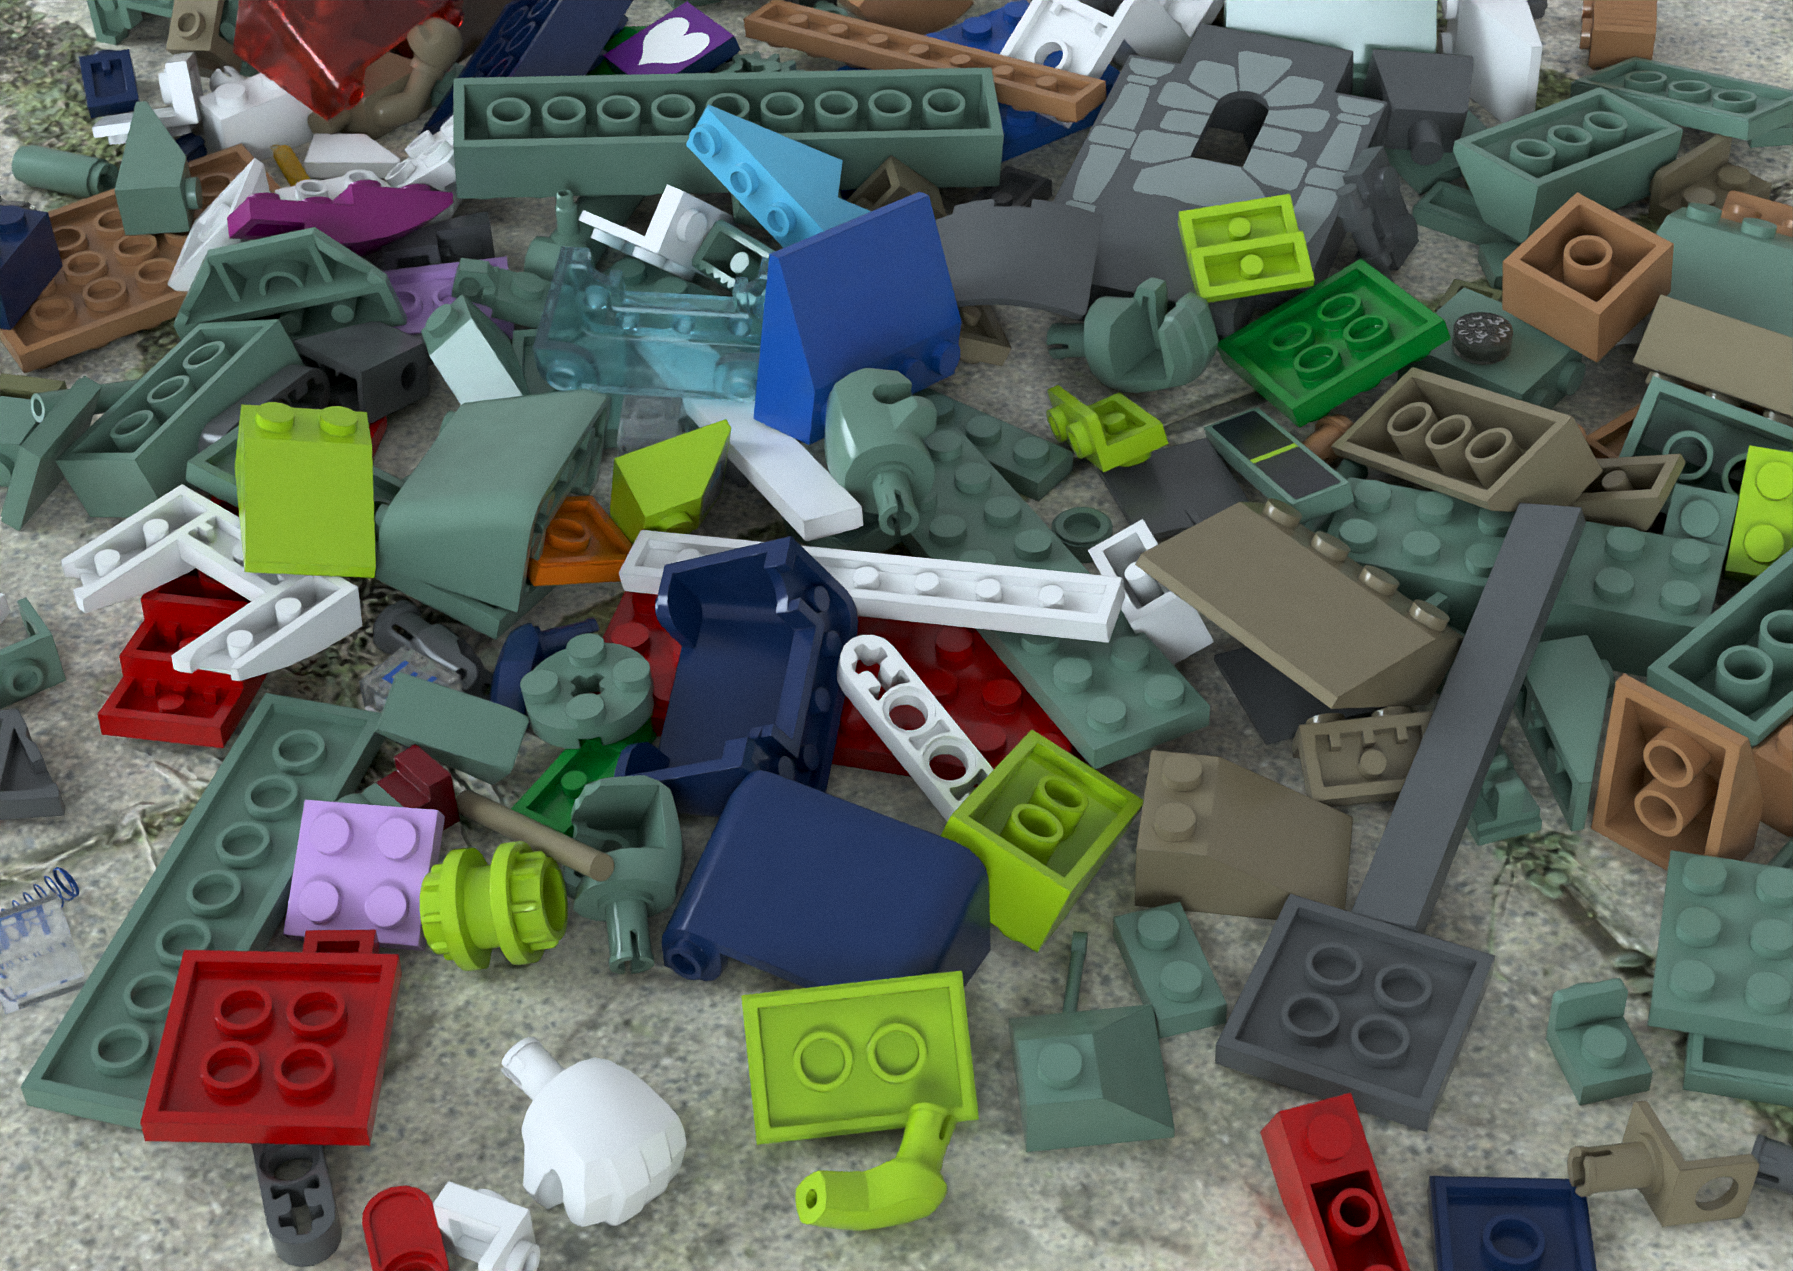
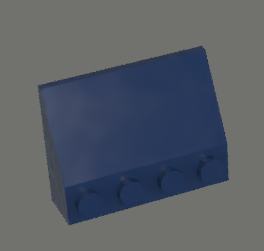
M513 0L504 7L457 78L586 76L587 73L594 70L604 60L603 55L607 53L604 46L607 41L616 36L627 24L628 17L625 13L634 0ZM453 85L420 134L429 130L434 135L441 131L442 125L453 116Z

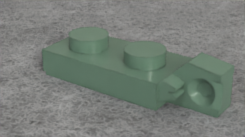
M462 257L459 261L451 297L458 298L463 293L471 302L491 308V317L534 329L607 324L609 297L596 294L588 288L581 286L569 287L543 280L530 272H514L503 268L500 269L499 266H492L489 261Z

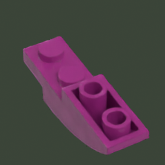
M376 180L352 182L333 201L327 197H309L301 201L281 200L278 194L263 192L248 196L241 205L227 216L228 232L231 239L256 240L315 227L358 256H364L382 250L383 245L396 241L424 227L452 205L454 201L452 192L431 191V187L425 184H411L401 188L381 187V183Z

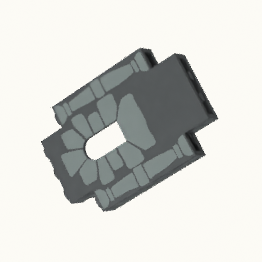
M1200 23L1181 63L1130 54L1053 202L1082 208L1103 216L1087 312L1095 300L1103 296L1133 298L1137 287L1152 277L1166 281L1168 288L1167 313H1169L1176 306L1178 300L1188 292L1196 294L1179 231L1178 212L1284 194L1291 195L1298 229L1304 233L1315 279L1314 286L1327 279L1347 233L1344 231L1338 216L1341 206L1336 191L1345 185L1343 176L1363 149L1385 146L1387 102L1351 95L1353 92L1354 51ZM1263 120V125L1243 167L1194 158L1209 127L1244 133L1245 130L1253 127V121ZM1313 286L1208 303L1216 326L1218 340L1221 341L1248 325L1255 308L1272 311ZM1086 314L1083 316L1082 319H1080V320H1078V321H1083V322H1084V319H1085V317H1086Z

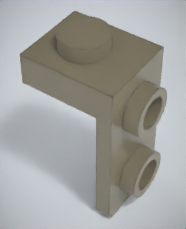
M174 0L166 50L172 55L195 52L201 77L211 78V75L218 68L225 72L223 66H231L240 73L243 53L218 35L224 0Z

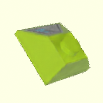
M727 419L614 458L609 517L631 543L634 544L640 530L690 534L693 530L699 528L723 491L732 429Z

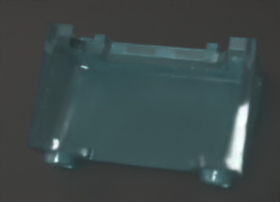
M561 247L532 348L536 367L541 378L553 388L559 391L586 388L599 393L736 402L755 401L769 258L762 257L758 276L753 281L748 282V277H736L732 293L733 297L626 291L622 270H611L609 276L599 272L590 263V248Z

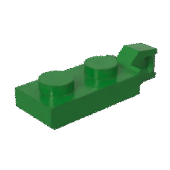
M651 716L636 732L612 744L602 746L600 736L592 739H579L581 749H565L511 809L573 838L574 825L571 823V811L575 799L580 796L586 784L599 779L614 777L617 761L625 747L642 742L652 744L657 737L653 730Z

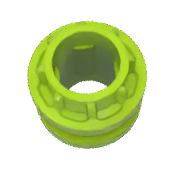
M524 841L500 844L494 852L491 865L487 864L484 856L476 848L469 847L451 850L446 855L443 863L433 865L431 872L425 875L421 884L420 918L425 939L435 954H443L444 958L448 961L454 960L457 966L464 971L487 969L490 964L492 949L501 947L508 961L514 965L536 963L541 959L544 950L555 948L566 932L568 900L561 869L552 857H546L542 851L533 852L532 848Z

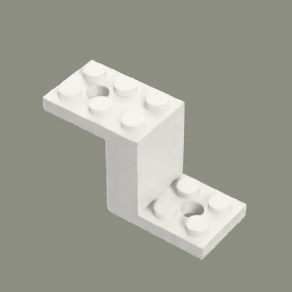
M1032 0L1000 55L1043 65L1048 55L1062 50V60L1055 68L1097 79L1101 78L1110 61L1124 66L1130 54L1181 63L1200 23L1211 25L1224 5V0ZM1038 113L1068 129L1073 123L1060 122L1054 116Z

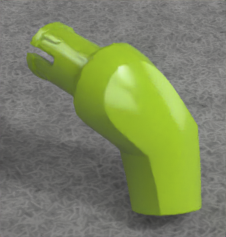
M924 1102L912 1105L896 1158L866 1171L819 1170L811 1173L800 1182L795 1189L796 1209L800 1221L812 1226L861 1231L901 1225L931 1215L942 1203L948 1192L946 1182L940 1172L947 1147L957 1124L956 1117L953 1114L946 1115L948 1110L936 1104Z

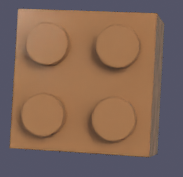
M1577 192L1503 261L1502 309L1598 363L1655 308L1660 294L1667 296L1671 292L1674 243Z

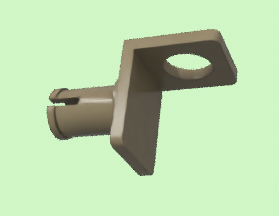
M1646 1100L1633 1103L1622 1143L1590 1147L1574 1146L1571 1148L1567 1160L1569 1180L1572 1187L1577 1186L1575 1193L1578 1196L1587 1197L1596 1193L1638 1189L1643 1194L1662 1227L1741 1217L1745 1212L1760 1166L1752 1154L1685 1161ZM1719 1177L1733 1178L1730 1189L1718 1199L1709 1202H1698L1695 1200L1699 1189L1707 1182Z

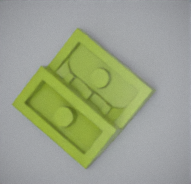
M1290 194L1178 212V226L1196 294L1208 303L1314 286L1315 279L1304 233L1298 229Z

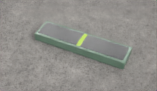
M1256 407L1204 427L1206 438H1208L1218 455L1268 499L1280 500L1298 510L1303 516L1300 521L1301 524L1350 506L1354 502L1350 482L1260 408Z

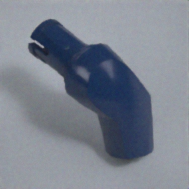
M591 617L585 621L543 631L531 623H526L512 630L502 646L492 675L490 701L528 716L520 687L521 679L527 673L533 671L546 658L566 649L567 643L575 636L598 632L600 629L595 618ZM530 721L528 722L526 729H529Z

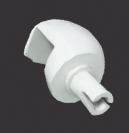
M527 1037L520 1040L506 1053L501 1063L504 1066L501 1068V1072L511 1079L533 1101L526 1112L521 1128L525 1147L523 1186L533 1200L547 1210L564 1202V1207L570 1221L578 1226L584 1227L600 1222L617 1226L638 1214L647 1203L665 1192L668 1183L678 1173L683 1161L687 1145L685 1131L678 1115L642 1079L610 1060L596 1057L580 1061L565 1069L535 1037Z

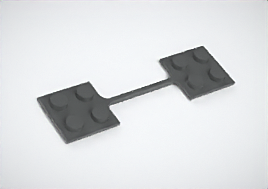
M1208 438L1152 451L1149 459L1134 466H1117L1106 472L1096 467V471L1130 526L1143 519L1155 540L1177 535L1238 502H1250ZM1248 647L1214 655V662L1266 745L1294 738L1299 725L1306 724L1309 718L1320 714L1341 713L1345 715L1346 720L1368 718L1375 711L1386 708L1331 709Z

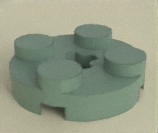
M585 633L572 638L567 643L566 649L546 658L533 671L527 673L520 683L533 732L543 741L565 749H581L579 739H592L600 736L602 746L625 739L645 724L651 716L655 704L653 699L654 682L649 662L637 651L620 644L605 643L600 635L594 633ZM589 692H601V693L597 695V694H593V693H589Z

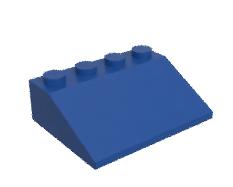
M917 192L769 254L754 420L807 445H811L824 438L827 402L835 383L852 372L863 368L898 371L911 381L912 394L955 374V368L958 365L961 354L959 337L962 321L929 195Z

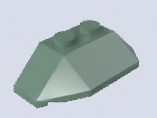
M312 227L209 249L179 309L173 326L182 340L199 323L279 319L294 346L295 340L369 321H380L391 327L406 325L407 315L386 273L322 231Z

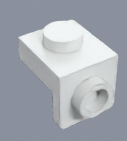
M448 1181L433 1203L445 1251L479 1263V1271H537L540 1261V1247L535 1241L529 1209L510 1203L503 1196L492 1190L478 1189L476 1191Z

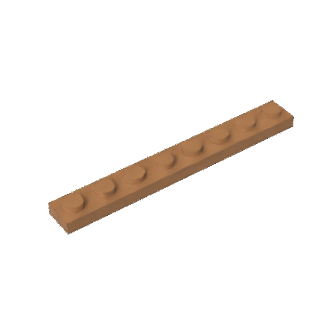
M772 0L744 18L745 34L748 38L767 42L769 46L775 48L787 47L806 52L808 56L813 58L825 57L845 62L847 66L852 68H868L872 70L992 68L997 101L999 103L1011 105L1013 109L1018 111H1034L1054 116L1060 122H1078L1107 99L1105 80L783 0Z

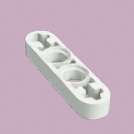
M860 635L852 638L844 645L837 667V682L948 822L951 814L970 795L969 792L974 785L978 784L979 786L994 769L895 647L886 639L876 635ZM861 660L866 666L878 663L880 665L878 678L876 679L869 671H864L860 674L855 672L857 661ZM882 686L886 693L882 696L880 700H878L880 688ZM899 705H911L923 713L926 723L916 730H904L898 728L892 722L889 712ZM940 754H950L962 761L966 768V774L957 780L941 779L932 772L929 761Z

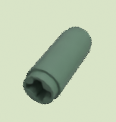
M38 145L21 146L15 152L12 160V173L15 179L23 182L25 185L83 198L114 189L119 173L116 165L109 163L105 159Z

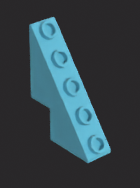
M709 104L697 125L689 134L686 146L783 248L871 212L838 198L843 164L841 159Z

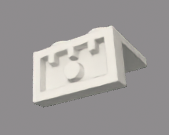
M195 52L175 54L165 63L166 68H164V72L159 73V83L164 104L173 103V107L153 109V111L171 136L191 133V128L196 127V123H199L201 120L197 98L204 95ZM133 112L102 117L92 127L94 138L107 136L108 142L111 145L126 143Z

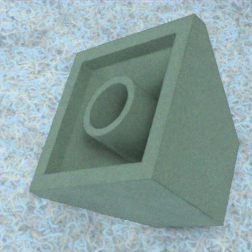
M1152 1004L1008 1018L1026 1152L1174 1138L1175 1127Z

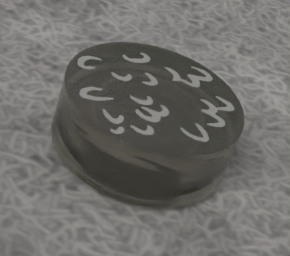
M1473 312L1463 315L1456 320L1453 327L1452 349L1457 356L1473 364L1487 365L1497 363L1505 359L1511 352L1513 327L1505 318L1493 313Z

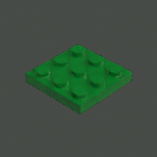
M1359 259L1219 341L1217 349L1222 361L1297 427L1301 428L1309 422L1318 421L1320 418L1328 415L1331 409L1358 393L1375 388L1382 379L1407 364L1424 359L1433 349L1450 340L1451 337L1443 318L1363 259Z

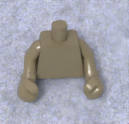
M317 0L316 19L319 29L316 38L320 42L310 77V82L313 83L317 109L308 116V125L313 134L332 135L338 132L343 134H366L375 141L396 128L417 120L421 114L432 108L430 94L437 79L442 81L445 73L450 70L461 55L464 41L460 30L438 17L428 18L421 25H415L407 34L409 46L414 52L413 59H409L350 39L354 26L359 24L365 16L362 0Z

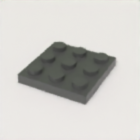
M1289 894L1216 1043L1215 1064L1323 1099L1351 1093L1357 1110L1428 1132L1493 975L1495 955Z

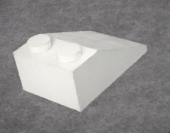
M1442 0L1443 18L1448 19L1447 32H1442L1438 35L1437 51L1438 54L1473 56L1470 98L1502 123L1534 112L1543 46L1527 0Z

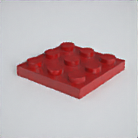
M184 950L140 1121L145 1141L370 1146L402 976L399 954Z

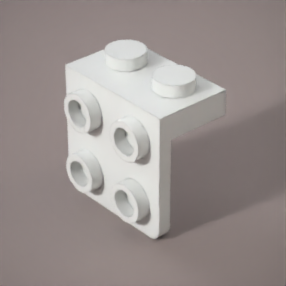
M667 185L645 236L582 210L579 221L594 227L590 238L692 282L695 273L707 277L692 266V258L715 222L723 219L736 228L740 226V224L733 222L732 215L670 185Z

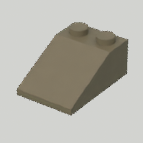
M1151 750L1136 845L1135 906L1154 908L1180 902L1184 911L1277 920L1289 894H1293L1345 910L1353 817L1220 756Z

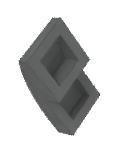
M488 211L437 222L417 229L396 241L382 246L386 270L459 262L461 257L477 260L495 258Z

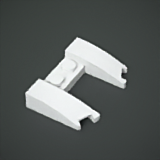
M183 484L61 560L65 577L80 578L83 584L82 587L75 588L73 591L77 606L84 613L145 594L189 573L195 568L250 600L249 604L171 655L173 669L180 672L192 674L197 669L230 674L232 680L242 681L291 666L330 647L362 627L358 587L340 576L244 572L239 517Z

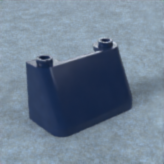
M792 536L666 564L655 601V613L660 625L665 628L682 648L658 748L648 742L630 744L625 747L617 761L614 777L645 775L656 779L671 789L678 814L711 817L721 816L731 794L752 771L763 770L772 772L826 793L845 694L837 682L838 662L844 645L852 638L857 637L858 634L857 609L851 595Z
M763 770L752 771L731 794L662 934L661 945L664 966L688 980L712 981L721 975L727 967L728 958L730 957L804 988L962 971L965 988L991 950L989 878L987 870L981 860L971 850L955 841L772 772Z

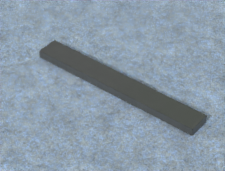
M1519 503L1351 912L1422 934L1425 933L1585 527L1586 521L1582 507Z

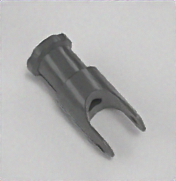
M399 600L395 604L385 607L378 615L373 625V643L378 649L384 653L398 654L409 662L407 664L408 669L412 673H418L417 677L428 680L430 677L435 676L437 679L433 683L490 701V693L485 695V691L491 685L493 674L484 668L480 658L462 637L444 625H432L423 619L419 608L410 601ZM394 625H399L405 631L399 634L393 627Z

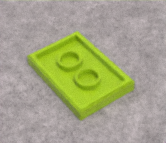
M962 971L741 995L757 1145L905 1128L912 1105L924 1102L944 1107L948 1110L946 1115L953 1114L957 1122L979 1119Z

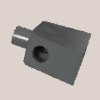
M1373 49L1363 86V95L1365 98L1387 102V129L1384 147L1388 149L1410 150L1412 160L1420 165L1434 164L1442 158L1444 152H1453L1454 142L1460 139L1467 117L1474 62L1473 56Z
M369 321L294 341V347L304 365L321 369L328 376L330 399L327 407L341 406L357 412H367L369 424L426 397L430 389L428 366L434 363L429 357L422 333L410 335L380 321Z

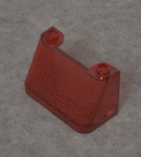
M239 0L233 53L264 76L274 81L275 84L323 119L329 121L342 110H350L360 102L366 90V86L363 83L366 67L407 39L408 32L415 25H421L428 18L438 17L459 29L464 20V12H462L463 1Z

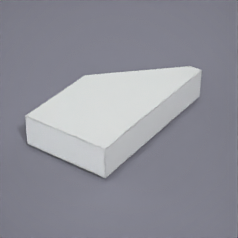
M314 134L304 166L310 179L341 177L352 170H371L380 179H385L386 175L401 161L399 157L366 134Z

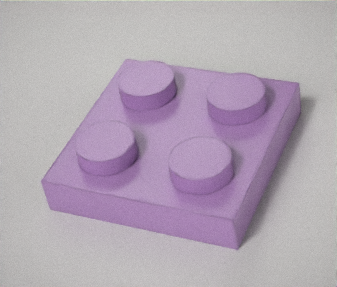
M305 800L283 935L291 940L304 941L306 930H376L380 948L425 951L426 939L420 918V889L425 875L431 872L434 864H438L445 816L439 810Z

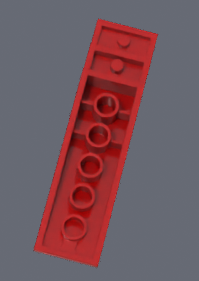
M386 416L369 424L373 459L388 426ZM212 496L210 501L239 517V509ZM195 568L189 573L143 594L140 598L144 620L119 655L123 677L97 714L102 735L224 748L268 673L242 681L232 680L230 674L197 669L191 674L173 669L171 655L251 602Z

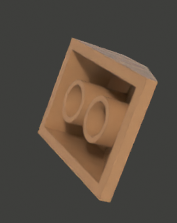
M1622 674L1615 683L1591 829L1666 871L1668 870L1671 850L1742 861L1754 849L1765 801L1749 738L1626 674Z

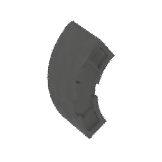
M995 199L955 205L953 214L936 219L935 221L957 306H1021L1060 314L1075 320L1082 319L1088 308L1103 216L1071 205L1039 199H1032L1031 207H998Z

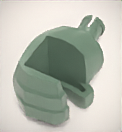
M1152 277L1137 287L1133 298L1113 296L1098 298L1089 308L1084 323H1053L1047 333V345L1062 344L1060 348L1048 350L1052 358L1062 360L1065 358L1086 357L1091 373L1101 383L1112 389L1132 393L1164 390L1191 383L1208 367L1215 355L1219 340L1208 302L1192 292H1188L1167 313L1168 288L1166 281Z
M863 368L850 373L835 383L829 394L824 432L825 460L831 476L862 506V511L879 515V526L884 533L894 536L895 528L892 518H897L900 536L912 532L918 526L920 519L915 506L924 501L935 481V465L923 438L935 431L937 409L930 399L922 396H912V383L900 372Z
M645 775L599 779L586 784L580 796L575 799L571 811V823L574 825L573 838L611 856L614 861V871L607 880L601 882L593 880L565 865H562L561 872L567 896L574 899L573 910L582 917L595 921H604L607 924L610 954L609 969L614 973L624 974L626 971L625 961L630 960V973L637 974L645 972L654 966L648 917L661 913L671 906L678 894L685 866L684 842L671 789Z

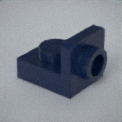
M107 49L92 55L80 56L79 63L90 117L96 118L133 112L136 102H140L130 50L115 51Z

